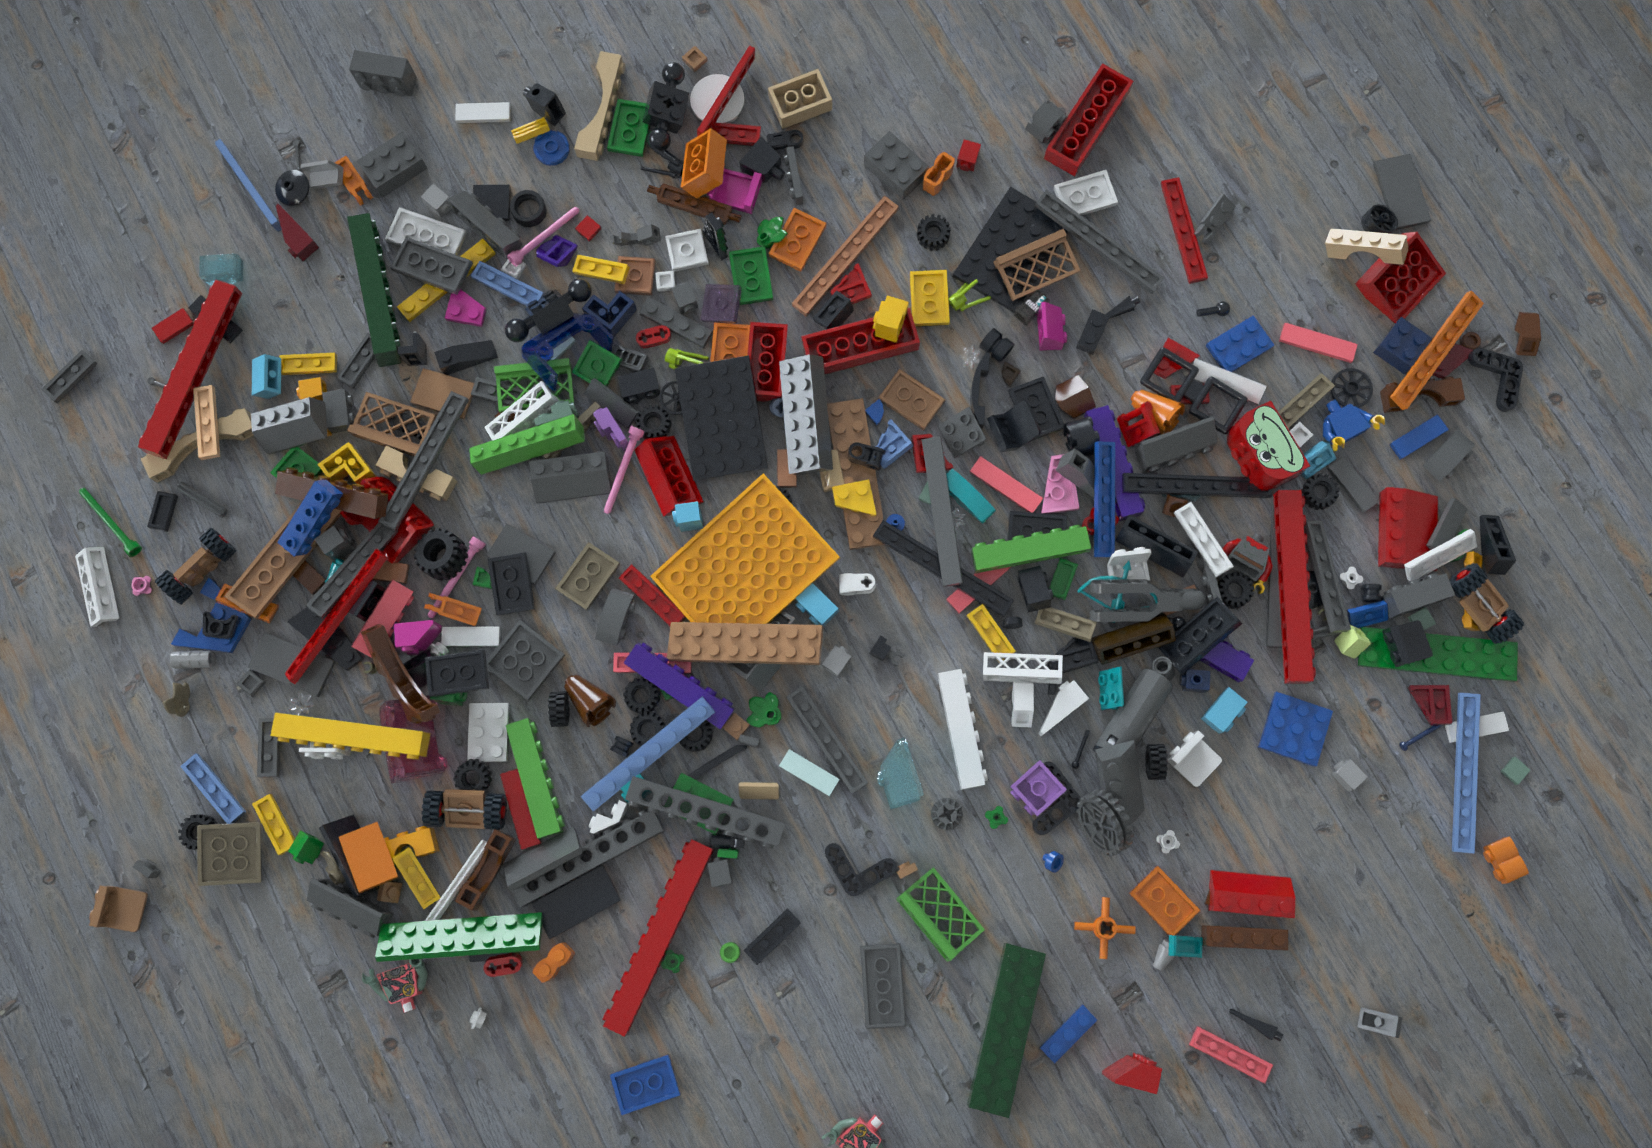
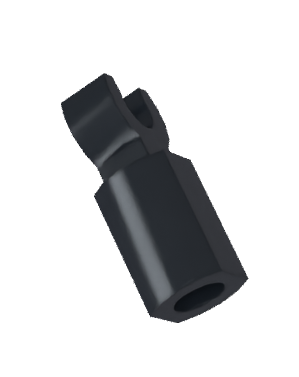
M710 835L711 848H744L745 840L742 838H731L729 835Z

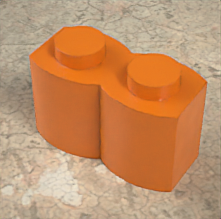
M942 152L937 156L934 166L929 168L924 175V191L932 196L937 195L941 191L943 182L947 181L953 173L954 157L946 152Z
M1510 836L1501 838L1483 847V855L1486 861L1493 865L1494 877L1497 881H1501L1502 884L1510 883L1529 874Z
M566 942L555 945L549 951L547 958L542 959L536 964L532 973L542 983L552 980L557 976L561 967L573 959L575 951Z

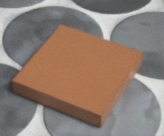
M618 256V263L628 264L630 269L625 284L615 282V293L621 291L623 294L652 295L655 258Z

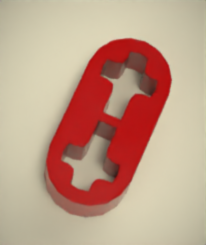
M664 325L641 330L636 335L637 344L643 349L666 344L671 339V332ZM661 331H664L665 338L659 336ZM642 336L648 338L646 343H643Z
M518 953L491 956L486 960L483 970L490 977L513 974L520 970L523 959ZM511 959H513L514 962H518L515 967H513L512 964H508L510 963ZM491 963H494V966H497L496 970H493L492 967H489Z

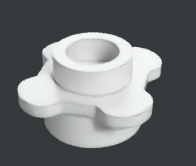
M1349 567L1347 572L1341 573L1339 576L1342 583L1348 589H1354L1356 584L1363 582V577L1356 572L1355 567Z
M436 642L435 645L430 644L433 656L447 655L449 652L440 642Z
M1168 830L1166 834L1158 835L1156 841L1162 847L1161 851L1163 853H1169L1171 849H1177L1180 846L1172 830Z
M479 1007L478 1011L474 1010L469 1022L472 1023L471 1029L475 1027L480 1029L487 1013L483 1012L481 1007Z

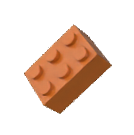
M711 128L687 142L685 147L681 188L695 198L707 194L714 188L719 187L723 182L727 139Z

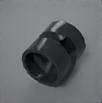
M993 328L984 337L979 347L987 353L991 352V357L1001 363L1011 352L1015 344L1008 338L1003 339V334Z

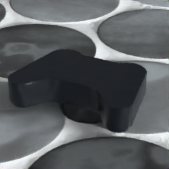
M206 611L203 613L202 633L206 637L230 640L234 637L240 617L232 615L224 621L216 620L212 613Z

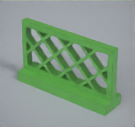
M569 358L494 366L500 413L510 407H503L502 401L507 395L514 400L512 403L514 404L534 384L537 385L539 383L537 381L541 376L550 378L546 384L547 387L553 382L560 386L557 392L553 394L557 397L565 390L569 393L570 399L564 401L574 402L572 365ZM560 374L568 375V379L564 384L556 380ZM523 378H528L532 381L526 388L518 384ZM509 380L513 384L506 391L501 387V381ZM516 386L523 390L518 398L510 394ZM543 389L537 394L536 399H539L544 393ZM523 404L522 410L529 408V404Z
M934 867L896 898L947 962L957 956L960 951L985 930ZM931 874L937 879V888L926 887L927 877ZM914 888L923 889L922 900H915L910 892ZM926 890L937 891L936 902L925 901ZM940 891L948 892L950 903L939 902ZM925 904L936 905L935 916H928L924 912ZM939 905L949 906V918L938 917ZM953 907H960L962 909L963 919L952 918ZM938 919L949 921L948 932L940 931L937 928ZM952 921L962 922V934L951 932ZM966 922L973 923L978 931L973 935L965 934ZM951 935L961 936V945L956 950L950 943Z

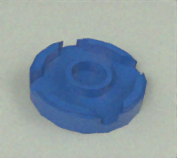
M550 130L538 135L534 141L533 151L536 158L542 164L548 166L562 163L570 152V145L566 136L559 131Z

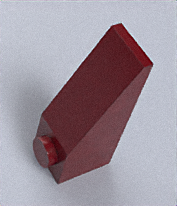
M277 204L276 210L284 241L289 246L287 251L295 259L299 257L302 261H305L319 246Z

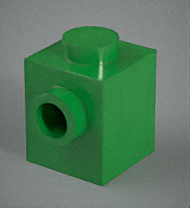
M300 830L288 852L294 856L293 860L298 863L304 864V862L313 864L315 859L318 858L324 842Z

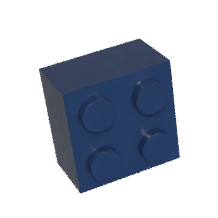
M1400 317L1373 353L1405 374L1414 365L1433 338Z

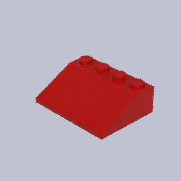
M1418 232L1401 234L1407 235L1408 252L1403 265L1384 263L1378 258L1355 283L1363 296L1394 323L1400 317L1405 319L1446 274Z
M1386 487L1379 493L1378 567L1405 569L1404 564L1431 550L1426 545L1438 524V496L1394 487Z

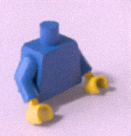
M1335 399L1326 405L1331 414L1323 420V438L1333 445L1332 449L1334 451H1337L1338 446L1344 448L1346 442L1366 432L1372 424L1375 430L1380 429L1379 423L1384 425L1385 418L1382 415L1374 416L1352 404L1341 408Z

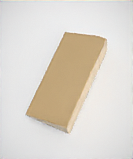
M831 450L833 470L820 472L824 492L831 491L833 486L844 484L837 450Z
M740 782V799L777 800L779 799V784Z

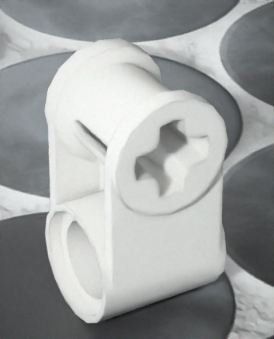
M844 573L839 575L840 595L870 594L876 588L875 578L871 574ZM865 580H869V583H871L869 587H865Z

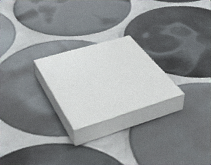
M701 229L665 236L674 272L709 265Z

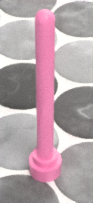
M572 208L519 251L510 252L507 255L509 261L515 267L520 265L527 253L579 213V208Z
M630 426L628 431L630 433V440L604 508L606 514L612 511L637 440L639 441L640 438H643L645 432L633 426Z
M474 536L469 541L470 549L467 552L468 558L465 559L466 565L462 566L461 569L463 570L461 573L457 572L456 577L450 578L439 596H449L476 552L478 553L485 547L486 544ZM436 600L434 606L440 608L442 601ZM430 610L428 617L434 618L438 612Z

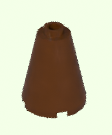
M571 675L565 680L564 689L567 691L569 698L587 727H590L589 725L591 724L594 727L602 723L611 714L609 712L610 708H615L617 701L613 696L580 675Z

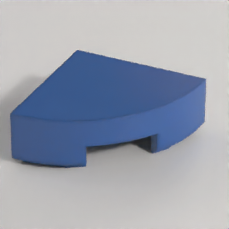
M880 399L865 410V413L877 426L881 422L884 412Z

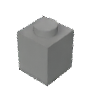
M434 184L421 196L425 205L440 217L451 210L448 202L449 196Z
M835 645L823 662L822 667L839 678L851 660L850 651L843 646L838 648Z
M1351 759L1339 761L1333 767L1335 771L1331 773L1348 792L1355 790L1368 777Z

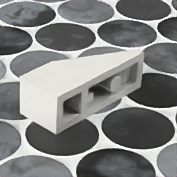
M1074 680L1071 683L1066 681L1058 687L1060 691L1056 694L1039 731L1040 736L1044 735L1089 699Z

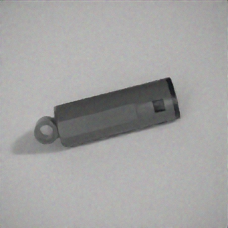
M1164 656L1158 657L1153 661V670L1145 668L1140 672L1124 698V706L1118 707L1093 747L1094 752L1096 749L1132 740L1135 742V748L1137 747L1173 689L1170 680L1175 675V669L1169 658ZM1168 667L1167 670L1160 671L1161 668Z

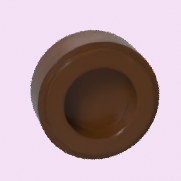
M1467 332L1460 339V345L1471 350L1477 349L1481 344V338L1475 332Z

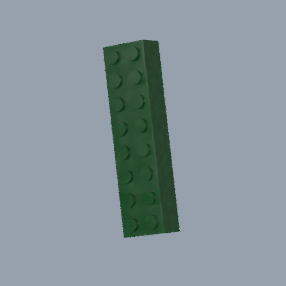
M370 213L347 216L375 359L379 367L401 364L398 347L402 346L399 341L400 335L396 325L397 320L393 310V300L389 290L390 285L386 275L387 270L383 260V250L379 240L380 235L376 221L371 219Z
M1004 943L967 1105L969 1108L1006 1118L1010 1116L1046 957L1045 953Z

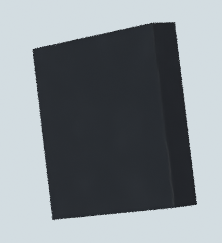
M473 185V194L479 198V203L482 206L487 205L494 212L493 215L497 219L500 217L504 221H509L510 185Z

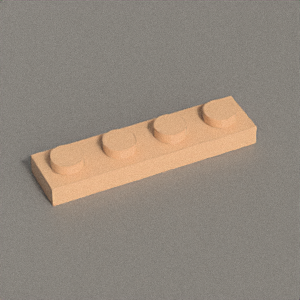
M208 385L193 388L198 458L206 460L220 457L215 387Z

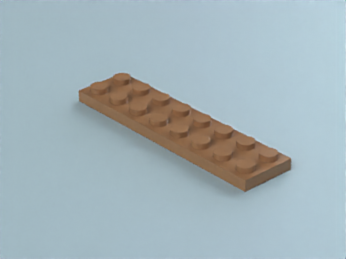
M863 398L829 403L827 407L833 450L838 452L844 484L869 479L877 514L873 517L870 514L854 512L847 508L843 509L849 549L854 550L885 545L873 538L875 531L883 520L876 472L866 466L852 463L848 459V451L851 444L859 442L871 446ZM859 450L852 451L854 456L862 455Z
M300 504L224 596L256 619L260 617L318 545L314 540L311 550L306 555L294 557L277 543ZM333 509L329 521L320 530L321 534L334 525L341 516V510Z
M671 622L667 658L669 659L668 661L820 665L824 627L822 625Z

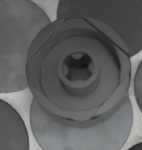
M1047 100V103L1044 102L1034 113L1032 124L1028 122L1025 130L1041 143L1047 145L1052 140L1053 133L1060 129L1067 118L1066 113L1050 100Z

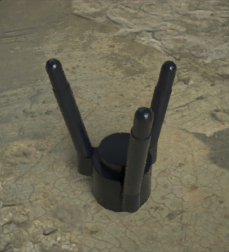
M654 148V152L670 161L668 164L670 172L640 167L641 170L667 175L675 179L676 175L682 176L684 161L678 159L667 150L662 152Z

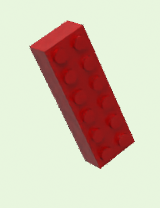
M1102 63L1047 147L1044 159L1075 177L1130 93L1134 81Z
M910 308L907 310L897 343L875 336V329H873L874 317L801 336L805 355L810 354L823 357L824 374L919 350L920 340Z

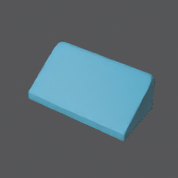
M1321 441L1303 453L1310 467L1301 474L1305 479H1308L1337 459L1330 443Z

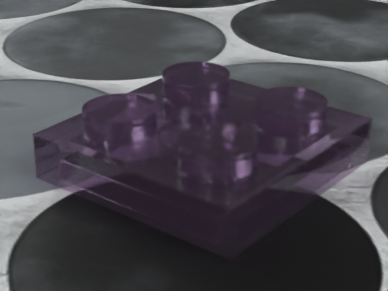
M706 284L700 320L703 322L737 324L742 287L739 285Z

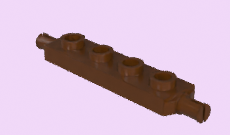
M664 183L660 188L649 185L647 188V192L657 195L658 203L703 218L712 212L716 218L719 217L724 225L729 220L740 223L742 215L732 213L730 205L703 196L695 198L685 190Z

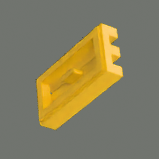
M545 117L513 129L511 132L516 143L519 144L550 131Z

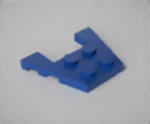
M208 578L200 593L215 600L221 588L214 580ZM216 602L211 611L216 620L224 621L232 615L240 617V622L232 639L206 637L202 633L203 627L197 637L179 628L171 644L178 647L233 653L251 618L245 613Z

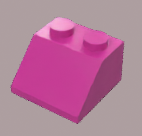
M1041 302L1037 314L1039 351L1062 350L1064 343H1067V333L1063 332V326L1066 321L1065 314H1062L1061 307L1047 302Z
M434 620L394 624L395 647L407 653V655H418L419 651H425L442 632L443 626Z

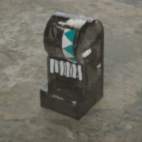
M1037 290L1030 298L1016 308L1014 316L1027 326L1037 316L1041 302L1049 303L1050 299L1040 290Z

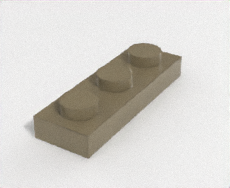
M1051 607L1039 610L1035 619V624L1088 642H1091L1097 626L1095 621Z

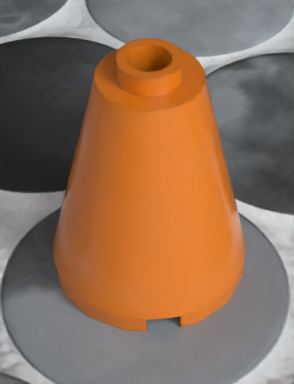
M1143 389L1135 391L1131 397V405L1135 409L1141 407V404L1146 401L1152 404V413L1160 431L1159 435L1173 431L1179 423V420H1177L1179 414L1183 416L1186 408L1180 402Z

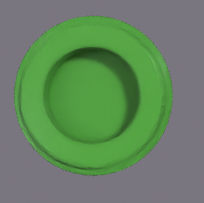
M733 942L725 943L720 949L722 960L727 963L735 962L740 956L739 946Z

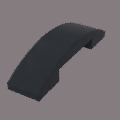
M987 352L976 368L970 393L971 410L981 429L984 426L985 406H978L980 376L987 377L989 371L990 353Z

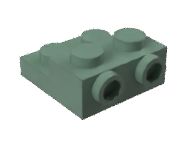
M561 400L550 406L551 414H540L538 418L534 419L536 426L572 414L578 418L579 413L577 408H575L574 402L569 403V401Z

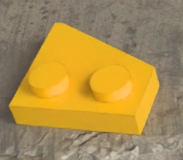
M869 479L832 487L836 507L870 514L873 517L877 515Z

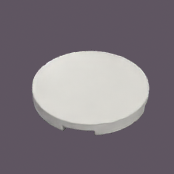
M722 74L709 75L702 78L694 86L690 96L692 111L699 121H703L728 81L729 76ZM740 85L716 123L731 124L738 118L744 106V93Z

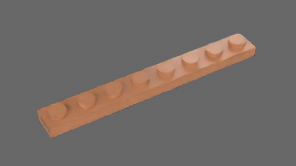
M884 196L792 302V306L807 317L899 210V206Z

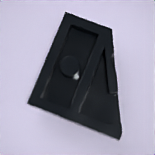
M1076 637L1072 638L1065 647L1055 654L1063 655L1062 673L1099 663L1092 640L1088 642Z

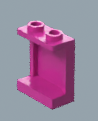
M724 168L722 184L709 191L707 196H709V199L730 205L734 210L752 214L762 185V174L754 172V175L750 176Z

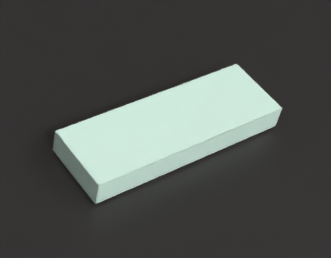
M790 749L779 767L829 797L840 780Z

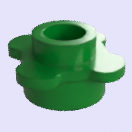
M997 806L994 810L986 811L985 817L990 822L992 829H996L999 825L1007 824L1008 818L1004 815L1001 806Z
M668 950L665 953L666 957L661 966L663 969H669L673 973H678L680 971V964L684 961V956L674 953L673 950Z

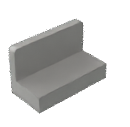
M330 160L301 164V169L310 173V188L320 189L342 185L344 167Z

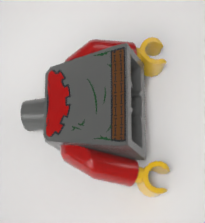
M1254 534L1252 537L1245 535L1243 539L1237 538L1227 542L1222 549L1234 566L1233 569L1243 573L1245 576L1247 575L1254 581L1258 580L1252 586H1254L1255 590V587L1258 585L1260 587L1258 594L1263 593L1265 590L1263 583L1267 582L1273 569L1271 557L1268 555L1270 549L1262 543L1264 538L1259 534Z

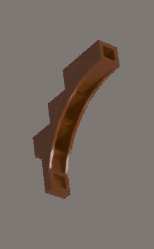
M377 624L362 631L361 634L378 673L385 677L393 697L399 699L407 720L418 724L434 719L435 715L440 713L438 705L429 701L415 684L400 660L384 625Z

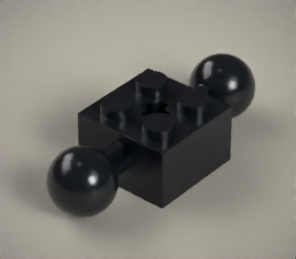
M669 62L663 67L662 78L666 84L654 81L649 89L642 122L656 127L649 133L647 139L652 150L656 148L663 152L668 149L671 137L667 131L677 134L683 125L689 92L676 88L685 78L684 68L677 62Z
M578 278L569 284L568 292L563 295L556 289L554 291H547L543 294V298L538 301L533 300L527 305L528 307L525 308L529 315L524 320L512 319L506 324V337L515 343L522 342L528 337L529 329L534 326L542 335L546 334L574 316L568 304L573 301L579 303L587 301L592 294L591 285L585 279Z

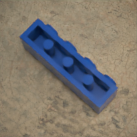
M327 480L315 481L277 543L294 557L306 555L311 550L314 539L321 534L320 530L323 525L329 521L331 512L339 505V499L343 493Z

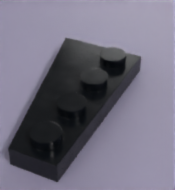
M711 212L705 216V227H703L702 233L722 261L728 257L727 240L723 229L724 224L719 217L716 218Z
M306 607L287 622L309 640L328 613L321 619ZM340 626L336 628L321 649L347 671L364 660L358 650L351 647L352 642Z

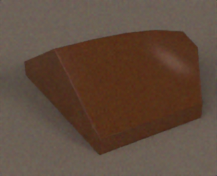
M1079 375L1056 386L1055 400L1060 409L1070 415L1071 418L1074 419L1086 413V411L1096 408L1089 387Z

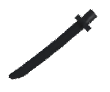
M736 745L688 776L695 780L722 762L747 749V745Z

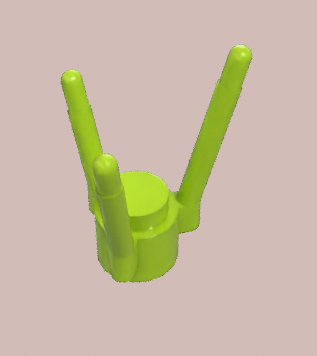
M977 279L969 285L964 283L956 293L950 296L948 301L955 311L960 309L963 312L969 307L991 299L990 296L965 305L967 299L964 294L978 283Z
M669 348L665 355V362H668L669 367L675 370V368H679L677 365H681L683 360L702 364V361L693 358L708 360L709 357Z

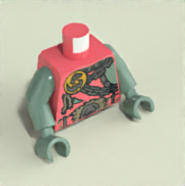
M423 959L409 960L408 964L377 974V977H374V970L369 969L370 977L362 973V981L365 984H369L375 993L386 1002L394 1004L401 1001L405 1013L416 1009L413 997L422 994L428 978V972L424 962H422Z
M875 1114L867 1123L861 1117L858 1119L852 1117L841 1120L830 1132L822 1136V1140L828 1136L830 1143L827 1146L836 1143L841 1148H883L881 1136L876 1132L883 1122Z

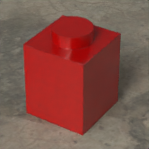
M963 139L956 167L963 171L974 172L981 144Z

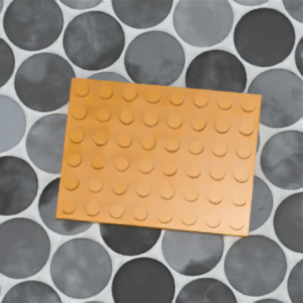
M763 473L650 577L690 622L769 624L798 595L836 563L840 556Z

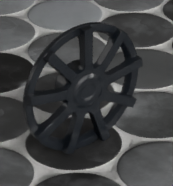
M1355 368L1343 369L1331 381L1336 388L1343 389L1342 392L1337 394L1334 388L1331 390L1332 398L1336 399L1342 407L1348 405L1350 397L1354 401L1355 405L1353 406L1358 408L1367 404L1372 397V382L1361 370ZM1349 371V381L1343 377L1342 373ZM1353 372H1358L1362 375L1357 381L1353 380ZM1337 377L1342 380L1344 385L1335 383ZM1365 377L1369 385L1360 386L1359 383ZM1370 389L1369 395L1362 394L1360 390ZM1346 394L1345 401L1342 402L1338 397ZM1356 395L1360 396L1365 401L1359 404Z

